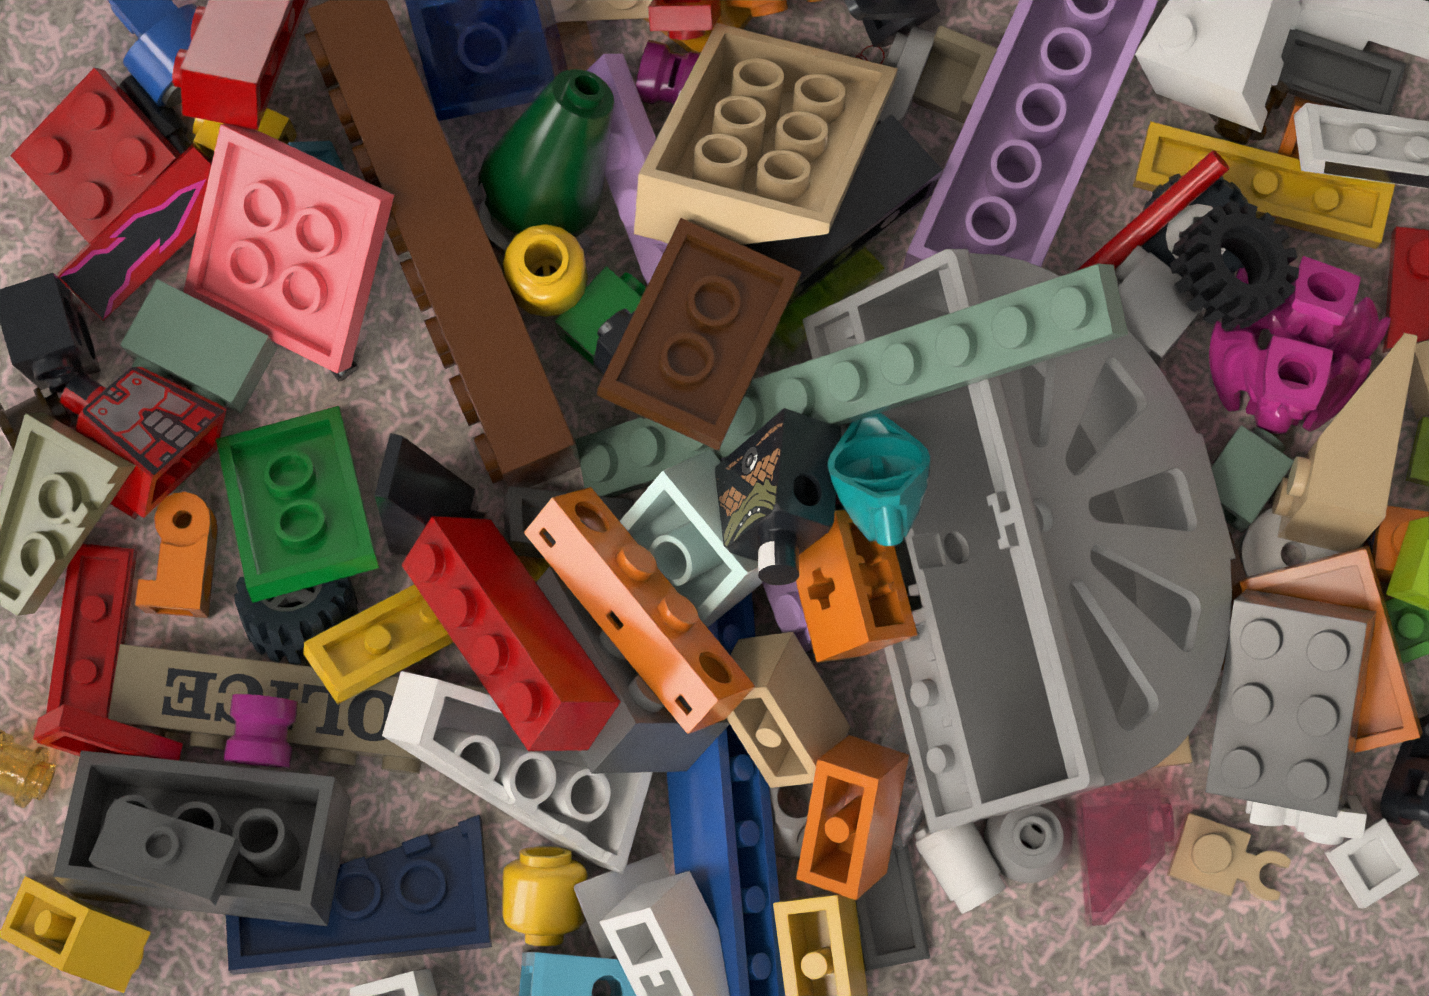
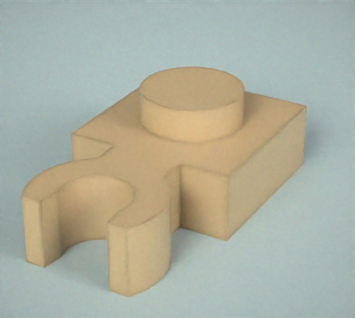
M1188 813L1185 816L1167 876L1227 897L1232 896L1236 880L1244 882L1250 894L1257 899L1275 901L1279 900L1281 892L1269 889L1261 883L1259 877L1260 870L1266 864H1273L1276 867L1286 869L1289 868L1291 860L1286 855L1277 851H1265L1256 855L1246 852L1251 834Z

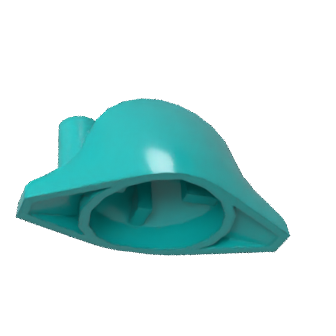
M882 413L853 421L830 454L828 470L831 481L848 515L869 542L876 541L883 546L897 545L903 541L904 537H907L920 511L929 480L930 454L928 449L919 440Z

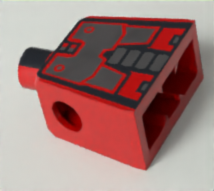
M143 367L129 368L108 388L85 373H78L67 384L60 399L63 406L78 415L76 432L136 465L116 495L142 518H145L217 451L216 439L221 436L226 408Z

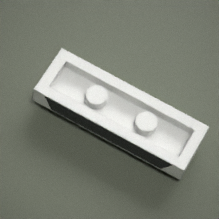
M1306 103L1294 114L1301 171L1429 189V121Z

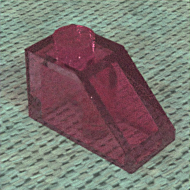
M1160 788L1084 793L1075 797L1086 927L1106 925L1166 854L1165 842L1174 841L1172 806L1170 803H1161Z

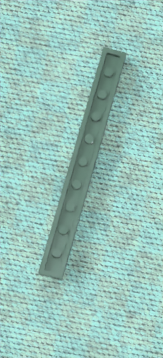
M1096 264L753 379L719 451L648 418L643 420L642 417L577 438L575 441L581 462L580 467L584 488L592 487L598 496H619L650 486L663 470L708 449H711L722 462L783 408L835 426H840L1128 335L1114 265Z

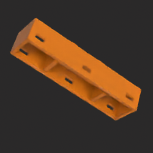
M592 487L552 497L524 531V534L687 734L725 720L755 687L753 682L701 621L695 606L686 597L677 592L658 569L653 555L635 541ZM548 532L556 543L552 545L543 533ZM612 612H614V614L623 623L622 628H620L618 624L614 621V619L610 616ZM680 696L693 709L690 713L678 699Z

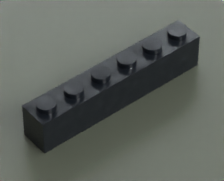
M891 114L875 126L828 234L743 244V246L802 272L786 307L788 308L933 194L943 169ZM626 308L612 315L599 328L597 332L599 338L597 339L593 362L603 374H605L635 311L630 313Z

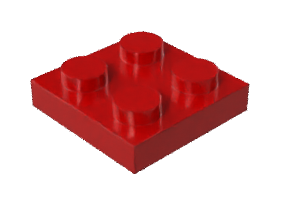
M94 67L10 156L89 243L181 154L103 69Z

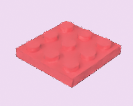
M221 124L183 292L268 335L271 341L335 373H340L352 365L394 194L258 130Z

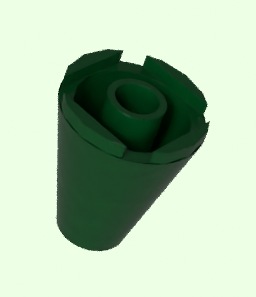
M569 69L559 73L484 157L478 173V186L482 183L487 195L484 203L490 214L509 230L519 234L529 227L547 224L561 227L577 238L591 227L599 212L602 200L614 108L613 93L607 83L599 76L580 69Z

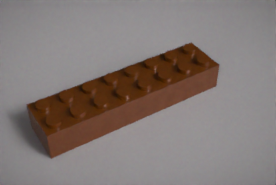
M329 0L307 9L316 30L306 33L304 36L327 89L339 84L338 87L329 90L328 93L350 144L359 140L363 141L362 144L352 147L366 182L394 194L386 232L397 256L409 252L411 258L400 262V265L420 311L424 312L431 308L434 310L436 316L424 320L444 368L447 369L455 365L458 367L460 374L449 378V382L468 426L481 422L485 433L475 436L473 439L492 483L495 484L505 480L508 488L509 486L530 488L580 467L581 462L573 437L387 0Z

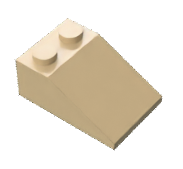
M1404 333L1320 435L1305 457L1297 456L1294 459L1289 478H1282V481L1276 488L1273 500L1272 513L1281 516L1278 531L1279 538L1342 553L1358 549L1385 519L1418 336Z

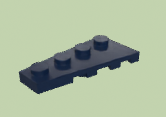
M480 815L460 821L458 826L431 836L424 834L402 842V846L369 858L363 856L340 864L328 926L226 915L228 971L232 975L492 947L485 850Z

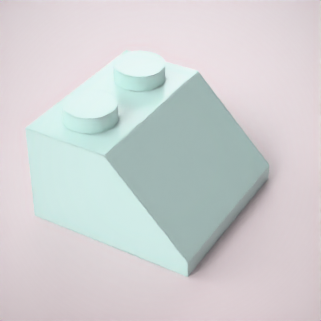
M711 449L663 470L620 520L621 524L635 541L653 555L658 569L677 592L686 597L695 606L699 618L706 627H709L763 582L758 576V561L732 554L723 546L715 478V467L721 461Z

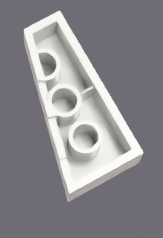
M1169 0L1138 48L1135 56L1156 94L1262 132L1268 113L1265 103L1271 85H1277L1284 65L1281 55L1290 29L1295 30L1302 10L1299 3L1300 0Z
M401 671L382 734L383 737L561 848L570 850L571 854L580 860L624 874L653 772L591 774L580 751H528L490 695L439 679Z

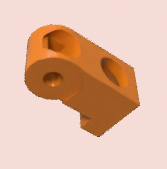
M188 492L173 493L159 504L154 516L155 528L161 537L156 580L138 579L135 605L143 612L150 614L208 618L218 534L217 519L213 511L197 495Z

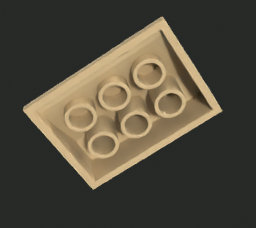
M716 23L638 174L634 234L668 244L680 218L740 245L828 234L896 81L898 68Z

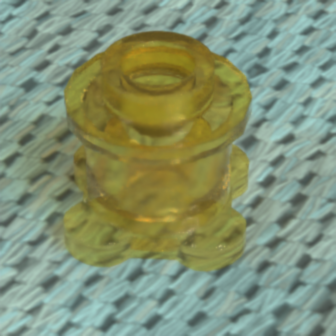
M0 730V793L13 797L15 805L20 808L26 807L32 799L42 800L48 792L55 774V765L48 762V748L41 745L31 749L13 742L14 737Z

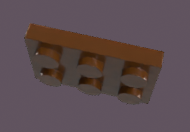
M680 218L598 386L597 396L719 451L802 272Z

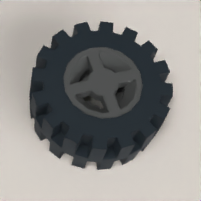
M239 577L236 584L238 593L234 594L235 604L250 643L252 642L254 649L260 655L267 652L269 659L280 663L284 656H287L290 664H301L302 656H304L305 641L359 613L358 601L350 577L252 603L247 591L244 577Z

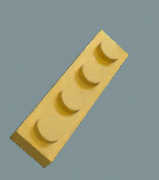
M1150 121L1132 187L1153 192L1159 184L1163 186L1167 183L1169 177L1178 173L1180 176L1185 175L1208 153L1214 150L1226 161L1230 168L1223 175V179L1229 183L1233 182L1240 189L1248 203L1258 207L1256 218L1259 219L1268 212L1276 219L1273 222L1276 224L1377 249L1381 244L1395 184L1301 171L1300 159Z
M517 555L535 582L540 579L550 566L545 558ZM414 584L305 641L303 654L336 703L340 704L453 643V640Z

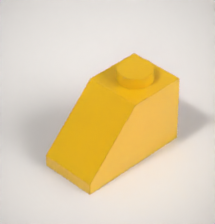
M25 876L0 930V938L63 972L124 993L132 974L139 968L142 962L144 947L151 932L118 915Z

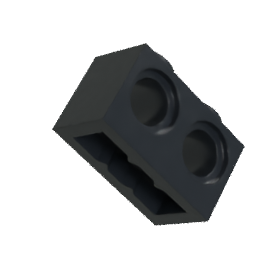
M54 273L0 289V325L11 363L41 390L49 388L50 393H63L67 384L78 373L83 372L86 375L101 371L81 302Z

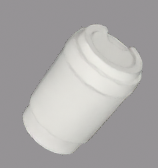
M974 822L933 833L929 832L927 825L915 833L917 840L915 844L918 852L926 861L950 901L954 900L961 914L986 902L1006 888L999 876L1001 871Z

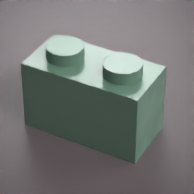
M158 279L155 281L120 344L127 354L135 359L131 367H143L163 378L169 379L170 377L186 385L191 391L242 414L277 350V347L268 335Z

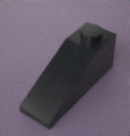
M390 433L374 495L390 553L407 556L432 516L487 519V513L478 511L476 490L404 436Z

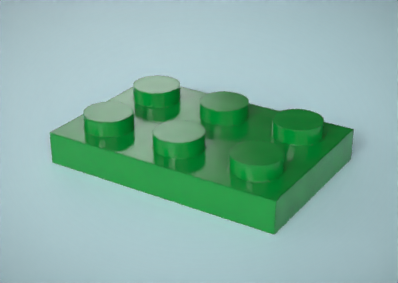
M339 406L216 439L244 579L252 603L379 568L346 426Z

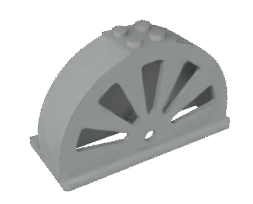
M945 249L804 318L803 323L812 359L1060 276L1047 269L1015 258L993 254L969 253L968 249ZM1128 330V335L882 412L883 415L919 440L928 449L930 454L929 480L920 511L907 537H904L901 543L894 545L918 635L884 648L929 832L947 830L993 816L1013 813L1125 781L1155 767L1173 753L1192 732L1199 721L1219 678L1230 628L1232 600L1230 560L1236 558L1203 434L1196 433L1178 396L1163 372L1140 342ZM852 422L837 426L841 428V438ZM813 648L809 651H806V654L808 655L813 665L847 661L858 658L852 657L817 663Z

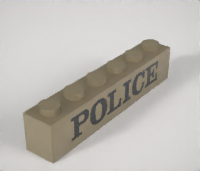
M120 644L108 719L165 737V732L190 735V747L225 751L226 740L234 735L235 720L230 715L232 695L271 696L298 702L296 722L288 728L287 742L292 747V752L293 748L318 750L317 762L351 767L356 766L357 755L382 758V770L407 774H420L421 763H425L382 736L399 677L390 676L337 704L315 670L309 666ZM455 684L490 695L484 687Z

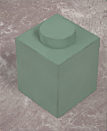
M1242 425L1230 437L1211 465L1225 520L1241 533L1252 524L1294 462L1283 454L1286 447L1275 436L1261 428L1254 427L1250 431Z

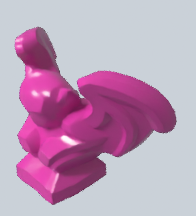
M1303 256L1298 266L1299 277L1291 283L1296 287L1292 295L1285 299L1283 304L1251 326L1242 328L1254 332L1257 345L1259 344V336L1262 330L1269 329L1270 333L1274 336L1333 350L1331 363L1337 360L1340 354L1344 353L1352 356L1360 364L1364 359L1370 358L1387 332L1391 318L1384 317L1379 321L1377 309L1373 301L1367 296L1359 303L1353 305L1361 277ZM1239 268L1235 277L1249 284L1245 268ZM1237 325L1232 330L1241 329L1240 325Z
M1216 321L1213 326L1209 348L1211 376L1223 406L1229 412L1239 411L1241 390L1246 391L1250 397L1246 413L1254 416L1255 424L1258 428L1272 434H1284L1291 425L1298 426L1299 421L1303 419L1302 427L1309 432L1324 425L1344 408L1362 386L1369 373L1372 359L1366 358L1358 364L1352 356L1343 353L1339 355L1337 360L1331 363L1333 350L1278 336H1272L1268 349L1261 350L1255 341L1252 330L1235 329L1225 331L1220 321Z

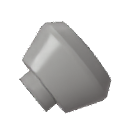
M1048 802L1013 813L988 818L984 830V842L1002 875L1017 882L1036 883L1052 877L1065 865L1072 849V830L1064 812L1054 802ZM1033 824L1038 826L1042 833H1038L1031 826ZM1021 840L1029 844L1031 848L1029 849L1022 844Z

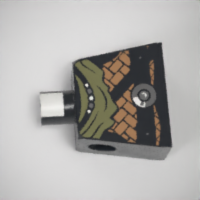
M783 408L715 467L723 546L732 554L758 561L759 579L771 585H786L795 582L799 578V555L830 531L835 516L836 490L828 470V460L841 439V428Z

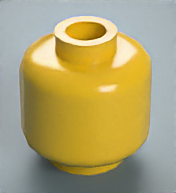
M547 224L529 227L517 234L506 248L503 260L505 280L515 303L528 313L544 317L560 315L574 307L585 293L588 273L584 250L576 237L563 228Z
M552 846L528 847L520 850L519 858L511 861L503 870V920L508 928L525 934V943L529 945H560L564 942V934L578 930L586 922L585 915L574 891V886L587 880V871L580 862L571 859L570 850Z

